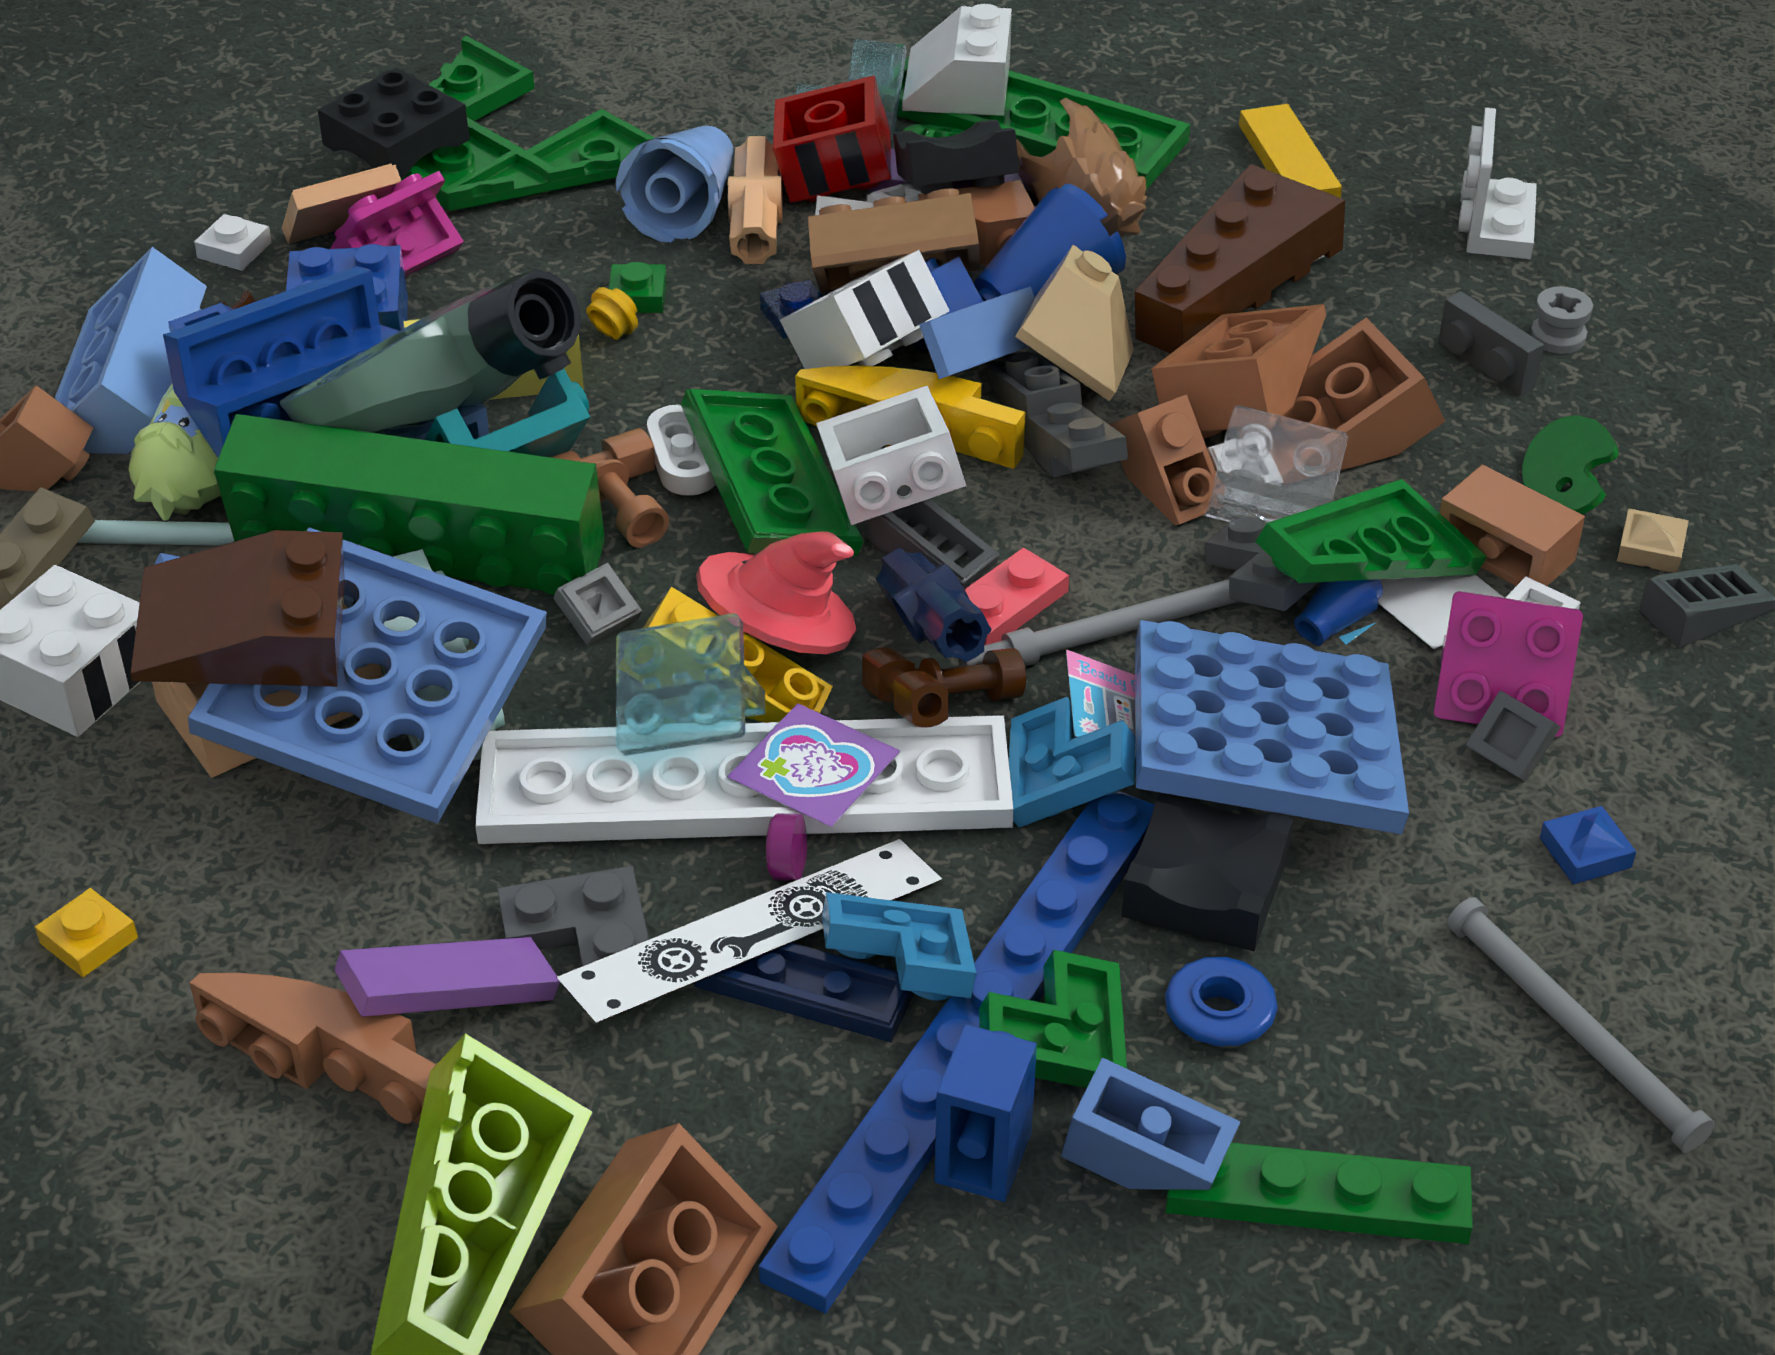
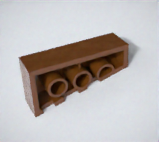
M1250 164L1135 290V339L1172 353L1222 314L1240 313L1244 309L1251 307L1254 309L1259 308L1271 299V291L1288 279L1295 283L1310 272L1312 262L1323 255L1330 259L1343 250L1346 200Z

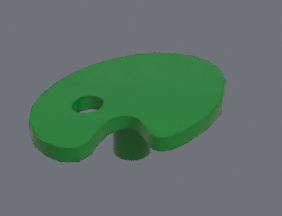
M1579 415L1562 417L1541 429L1529 444L1523 460V484L1583 515L1601 504L1606 496L1591 470L1601 464L1614 461L1619 454L1618 446L1609 431L1595 419ZM1569 483L1572 486L1566 492H1560L1563 485Z

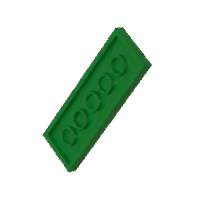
M909 57L878 86L882 103L887 113L926 125L946 126L962 130L971 128L979 121L996 119L999 121L1001 129H1015L1016 140L1022 143L1031 156L1044 157L1052 153L1056 149L1059 137H1067L1069 134L1070 117L1060 103V100L1067 98L1081 106L1086 105L1098 116L1102 123L1107 124L1114 132L1122 151H1125L1130 158H1133L1138 176H1144L1146 179V190L1189 142V123L1010 70L1008 73L1004 116L902 111Z

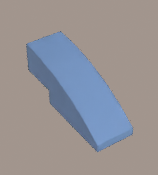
M1031 286L919 324L938 378H945L1029 347L1016 338L1015 335L1035 299Z

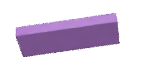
M531 937L340 950L334 969L361 1017L554 1000L560 983L556 978L557 975Z

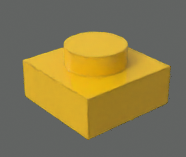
M92 888L87 889L35 926L39 943L81 977H85L138 938L134 921Z

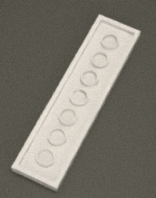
M1004 715L948 717L943 723L927 728L918 727L905 718L835 720L901 752L832 827L727 778L779 722L489 731L482 743L475 825L478 844L761 836L767 835L770 820L777 813L802 814L807 834L1013 828V800Z

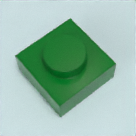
M643 262L612 264L609 282L610 290L616 288L626 293L635 303L637 313H663L667 284L666 265L646 264Z

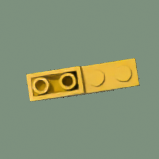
M828 366L800 369L795 375L796 405L804 421L814 426H817L816 423L928 386L950 432L956 452L1015 469L1024 455L1025 412L981 399L982 383L954 376L939 379L937 373L882 366Z

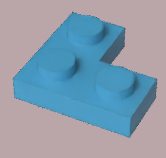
M1068 697L1012 718L1008 761L1013 800V822L1018 828L1046 817L1055 816L1062 811L1104 795L1113 794L1120 789L1135 784L1136 736L1125 722L1121 720L1076 737L1074 736L1071 701Z
M826 892L822 913L826 948L836 949L845 956L857 959H868L875 955L895 957L901 990L912 991L919 997L929 1000H944L950 996L972 997L976 969L962 909Z

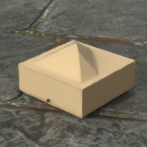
M1628 508L1617 562L1641 567L1647 566L1651 569L1671 573L1678 572L1689 520Z

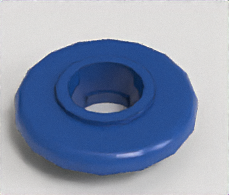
M1204 957L1185 964L1171 977L1164 996L1167 1014L1176 1027L1192 1039L1214 1046H1240L1260 1038L1273 1025L1278 1010L1275 990L1264 974L1244 961L1229 957ZM1212 997H1223L1237 1004L1238 1008L1230 1011H1218L1211 1009L1203 1001Z

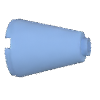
M700 126L650 139L633 148L621 162L616 178L617 191H621L625 204L622 210L626 218L642 234L660 242L672 243L675 238H688L689 240L697 237L713 221L734 159V149L729 137L716 127Z

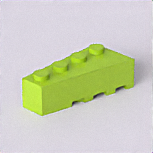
M466 1033L431 1069L371 1355H479L592 1114V1111Z

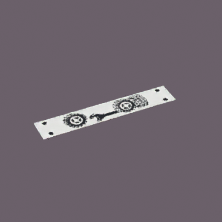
M898 839L556 978L595 1023H598L822 930V913L826 892L895 900L942 880V878L902 840Z

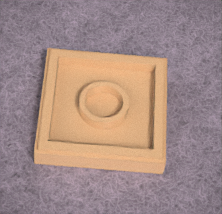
M388 164L293 190L282 225L287 243L290 244L337 231L348 219V209L357 201L373 194L377 199L393 193L392 189L401 181L396 165Z

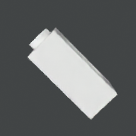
M928 386L816 423L851 525L966 486L950 432ZM884 445H891L889 447L881 449ZM902 485H907L911 488L906 496L897 494L898 488Z

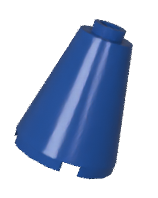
M1064 184L1059 189L1057 186L1050 190L975 279L974 285L983 302L1030 286L1034 297H1036L1072 245L1083 252L1088 250L1100 255L1109 263L1113 273L1116 275L1121 273L1125 269L1126 263L1123 241L1118 231L1109 236L1101 223V220L1108 216L1101 205L1087 192L1073 184Z

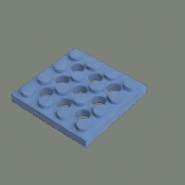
M308 528L307 530L312 532H321L312 528ZM343 540L344 595L355 599L357 602L352 607L343 609L337 687L209 683L188 716L189 732L198 737L438 824L546 628L547 612ZM398 616L408 617L417 623L413 628L406 631H393L383 625L385 621L393 620ZM456 638H466L473 641L477 646L469 652L454 653L447 650L443 644ZM369 664H379L389 670L383 677L371 680L361 678L354 673L357 668L365 667ZM430 685L443 687L450 693L446 698L435 702L422 700L415 695L419 689H424ZM280 690H288L299 696L292 704L281 707L270 705L263 700L268 694H273ZM340 712L352 713L360 719L356 725L346 729L333 728L325 723L329 716L337 715ZM401 734L413 735L422 742L417 748L405 752L396 751L386 744L389 739L398 737Z
M1140 620L1135 639L1136 788L1402 835L1409 815L1388 663L1377 662L1371 657L1360 654L1342 656L1315 651L1306 645L1298 643L1280 645L1252 640L1250 637L1236 632L1218 634L1195 630L1174 621L1156 623Z

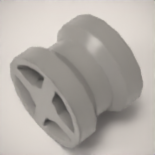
M1565 286L1551 287L1543 290L1537 298L1535 310L1538 318L1533 322L1530 335L1544 344L1543 349L1548 352L1563 354L1580 350L1585 345L1588 333L1585 324L1590 320L1593 309L1591 298L1584 292Z

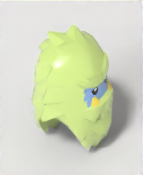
M171 384L163 395L150 424L141 429L134 438L135 446L132 449L129 463L130 479L135 486V501L152 502L163 521L169 520L172 512L187 515L191 509L198 510L203 504L221 496L214 473L218 457L175 394Z

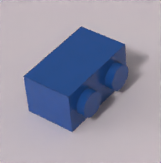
M964 1024L936 1092L934 1183L1006 1202L1032 1133L1037 1043L1017 1038L1004 1031H990Z

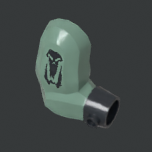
M534 269L484 288L436 310L282 399L280 404L293 422L385 435H398L414 431L433 423L435 417L452 411L457 407H475L499 395L524 373L534 369L539 380L567 367L571 364V361L566 352L575 344L580 332L581 311L575 294L565 281L551 272Z

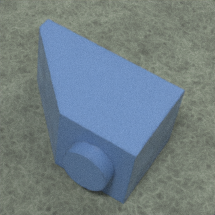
M1102 1058L1072 1117L1061 1157L1128 1189L1210 1190L1240 1121Z

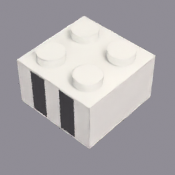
M917 250L852 280L780 319V322L804 369L828 366H874L892 356L891 351L903 344L908 346L924 338L919 324L938 318L949 312V309L920 251Z
M52 566L0 609V700L79 737L140 683V681H132L131 679L139 602L62 567Z

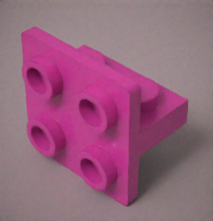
M440 171L425 178H422L419 173L413 174L400 181L392 189L393 193L377 199L373 194L357 201L348 209L349 217L345 224L335 232L337 238L330 249L359 248L368 244H378L381 246L401 245L405 276L458 251L464 241L435 198L445 182Z
M1462 591L1455 592L1452 597L1447 633L1444 635L1434 715L1441 719L1479 724L1501 690L1558 724L1561 728L1555 737L1561 736L1564 730L1581 632L1582 612L1578 609Z

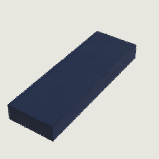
M788 943L694 982V987L890 1043H892L914 995L912 991L901 990L898 972L795 943Z

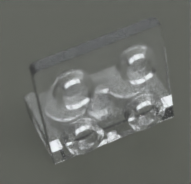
M1241 405L1234 406L1205 516L1226 522L1242 517H1252L1262 520L1266 525L1268 522L1335 501L1333 500L1348 442L1347 433Z

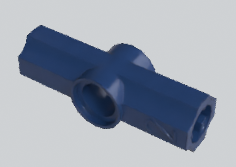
M901 548L890 552L882 558V568L875 579L884 596L894 605L904 625L917 643L921 644L928 640L944 658H960L965 663L984 652L986 637L992 629L983 612L970 601L960 581L947 564L944 563L936 568L920 552L909 553Z

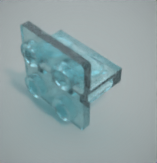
M732 613L624 631L617 635L616 747L623 755L628 756L741 738L745 735V717L766 714L765 690L744 665L743 621L737 614Z

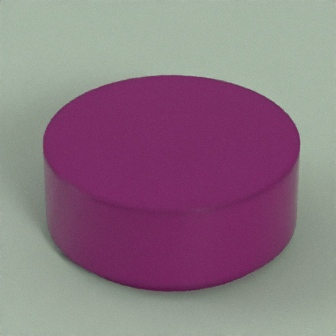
M777 813L771 818L767 831L766 861L768 872L774 881L799 880L802 878L807 857L805 820L802 814Z

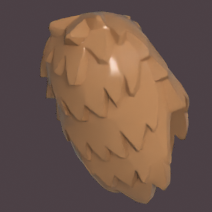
M1067 98L1060 100V103L1070 117L1069 134L1067 137H1059L1056 149L1052 153L1044 157L1031 156L1022 143L1016 140L1019 164L1018 175L1022 182L1033 190L1038 202L1057 186L1059 189L1064 184H1073L1087 192L1107 213L1108 216L1101 220V223L1109 236L1118 231L1120 237L1138 235L1141 231L1138 223L1146 209L1145 202L1147 196L1144 195L1146 191L1145 177L1138 176L1133 158H1130L1125 151H1122L1114 132L1107 124L1102 123L1088 106H1081Z

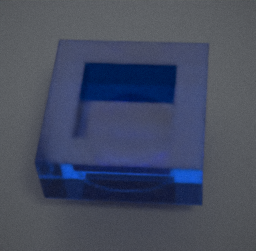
M810 279L801 282H791L780 288L760 293V309L782 339L788 338V335L780 319L823 296Z

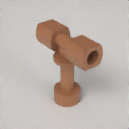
M636 428L603 439L602 452L580 458L572 450L551 457L596 464L600 502L608 499L618 511L615 519L616 527L633 547L642 548L657 542L666 533L669 526V517L665 510L653 497L649 495L636 496L627 486L629 478L655 470L654 445L643 429Z

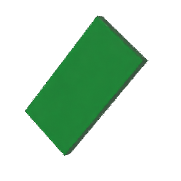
M686 389L681 407L747 553L756 554L774 542L801 533L830 532L853 549L854 555L852 557L858 556L863 539L856 524L851 525L841 494L791 395Z

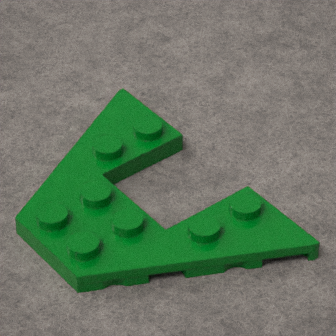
M465 36L461 40L462 50L452 63H444L440 69L441 76L431 81L429 85L466 105L470 140L458 147L447 146L431 151L417 161L407 175L401 178V181L413 174L419 173L422 178H425L440 171L445 182L435 198L443 208L453 211L616 178L621 162L630 151L642 142L654 139L655 137L600 109L535 146L524 150L478 124L475 120L535 89L533 71L469 36Z

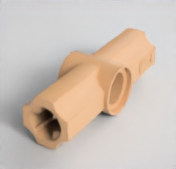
M748 136L741 146L735 148L734 176L728 177L729 241L731 254L742 259L744 264H764L767 258L777 254V224L782 223L783 214L782 176H780L773 145L768 142L766 136Z

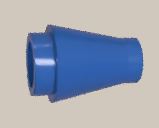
M1380 579L1322 582L1305 609L1295 618L1294 625L1297 632L1312 644L1321 646L1329 637L1375 612L1378 608V599L1383 595V586Z

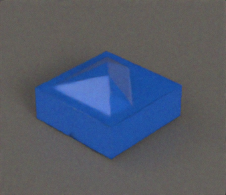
M1603 806L1543 822L1540 839L1572 884L1632 868L1636 850Z

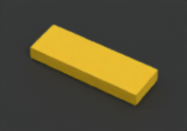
M1288 104L1240 110L1239 127L1266 170L1341 198L1342 185Z

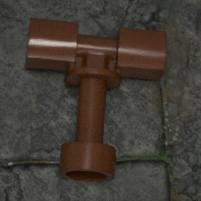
M881 647L872 649L862 656V686L879 699L894 703V710L912 724L927 728L937 726L948 719V694L986 690L987 695L993 701L1022 697L1026 687V670L1022 656L1015 648L987 651L983 657V664L941 669L934 658H924L920 662L919 668H915L913 662L896 650Z

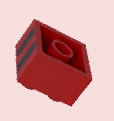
M875 75L775 100L773 151L790 203L802 200L816 202L817 195L829 197L832 193L851 188L860 190L870 189L879 185L882 181L891 179L890 127Z

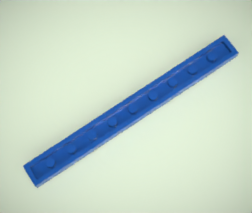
M1121 791L1104 795L1088 802L975 961L976 978L972 997L950 996L760 1263L759 1280L761 1283L826 1314L935 1155L936 1092L964 1024L979 1027V1007L988 992L1036 1002L1040 1001L1045 993L1043 971L1045 962L1053 949L1072 953L1128 872L1131 862L1135 859L1148 829L1154 804Z

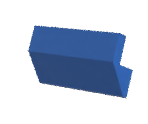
M356 266L165 333L163 338L173 390L219 458L236 414L293 422L280 404L282 399L375 344L399 332V330L380 325L372 271Z

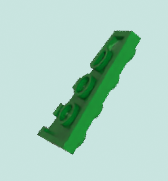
M1403 479L1268 522L1255 541L1272 557V562L1279 571L1294 578L1298 583L1476 575L1488 558Z

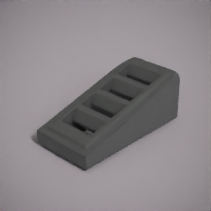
M905 486L903 489L897 492V494L900 496H906L909 494L911 488L909 486ZM931 499L871 518L864 535L868 542L887 554L901 548L909 553L920 552L936 568L944 563L947 564L963 588L967 587L996 564L1000 557L997 551ZM926 534L932 538L929 541H927L922 536ZM944 544L952 548L945 554L939 550ZM963 555L973 559L964 568L955 563Z
M1732 564L1668 573L1648 579L1645 584L1639 612L1680 648L1775 609V597L1741 566Z

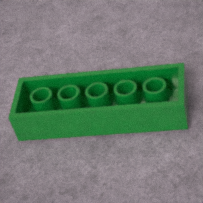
M236 414L214 468L234 542L274 530L307 531L308 528H312L321 532L343 533V540L391 557L423 549L432 571L442 570L444 575L450 578L483 582L494 587L513 586L542 590L551 595H555L557 588L596 569L605 542L595 463Z

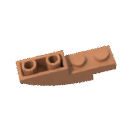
M199 973L189 982L197 1011L196 1023L201 1032L214 1044L221 1047L231 1044L250 1055L257 1067L268 1076L278 1079L283 1075L305 1089H308L326 1072L330 1079L346 1091L359 1089L378 1100L385 1111L395 1120L403 1124H409L412 1121L419 1124L429 1074L436 1064L417 1054L410 1019L400 1014L361 1017L350 996L345 991L309 981L274 975Z

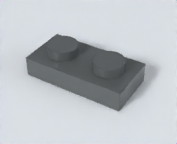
M1462 291L1445 299L1438 343L1519 396L1536 388L1544 348L1542 342Z

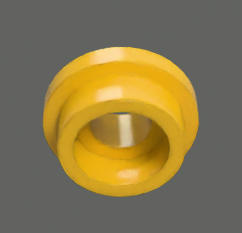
M599 287L591 295L592 303L586 308V313L591 323L601 333L617 340L624 333L630 335L637 329L638 319L635 315L637 307L626 293L616 288L610 290L605 287Z

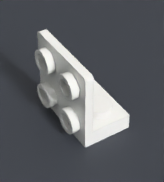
M1485 108L1482 126L1472 125L1467 156L1469 158L1468 167L1464 171L1460 202L1462 203L1458 232L1468 233L1466 249L1468 253L1531 259L1534 245L1537 184L1522 182L1515 178L1490 179L1496 109Z

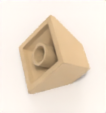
M1072 245L1036 295L1015 337L1108 401L1115 395L1134 351L1120 279L1118 275L1112 272L1109 263L1100 255L1088 250L1083 252Z

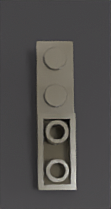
M40 487L0 533V609L52 566H58L95 522L87 506Z

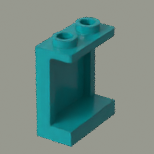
M563 368L548 376L528 411V418L474 440L460 412L456 408L435 417L425 440L552 457L570 451L590 418L589 403L582 387L575 381L571 382Z

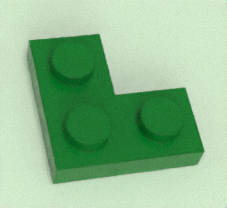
M1053 949L1043 966L1045 1003L988 992L979 1007V1028L990 1031H1004L1017 1038L1037 1043L1035 1078L1087 1088L1102 1058L1127 1069L1119 963Z

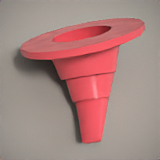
M801 533L774 542L756 554L725 552L712 555L702 563L697 571L698 591L710 607L736 628L768 644L798 653L826 655L846 649L857 630L853 613L840 597L831 591L833 585L832 571L836 566V562L852 557L854 551L833 533Z

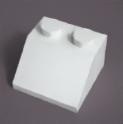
M978 4L973 7L961 6L912 46L906 75L902 111L1004 116L1010 64L1012 9L998 8L991 4Z

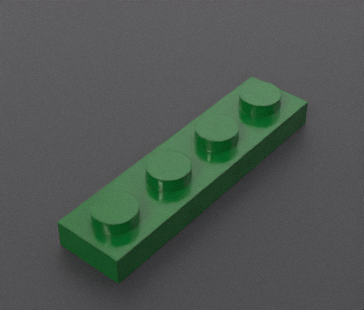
M1231 1143L1210 1190L1167 1189L1166 1213L1469 1244L1473 1228L1471 1167Z

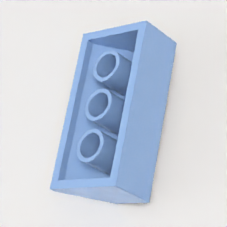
M153 247L89 309L54 398L94 427L84 447V450L88 453L128 454L135 446L134 438L141 429L150 424L163 395L172 384L163 334L170 332L168 321L202 310L200 305L207 286Z

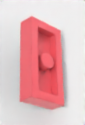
M1023 547L964 589L970 601L983 612L992 629L987 635L984 645L1001 641L1004 633L1017 630L1066 594L1069 587V575Z

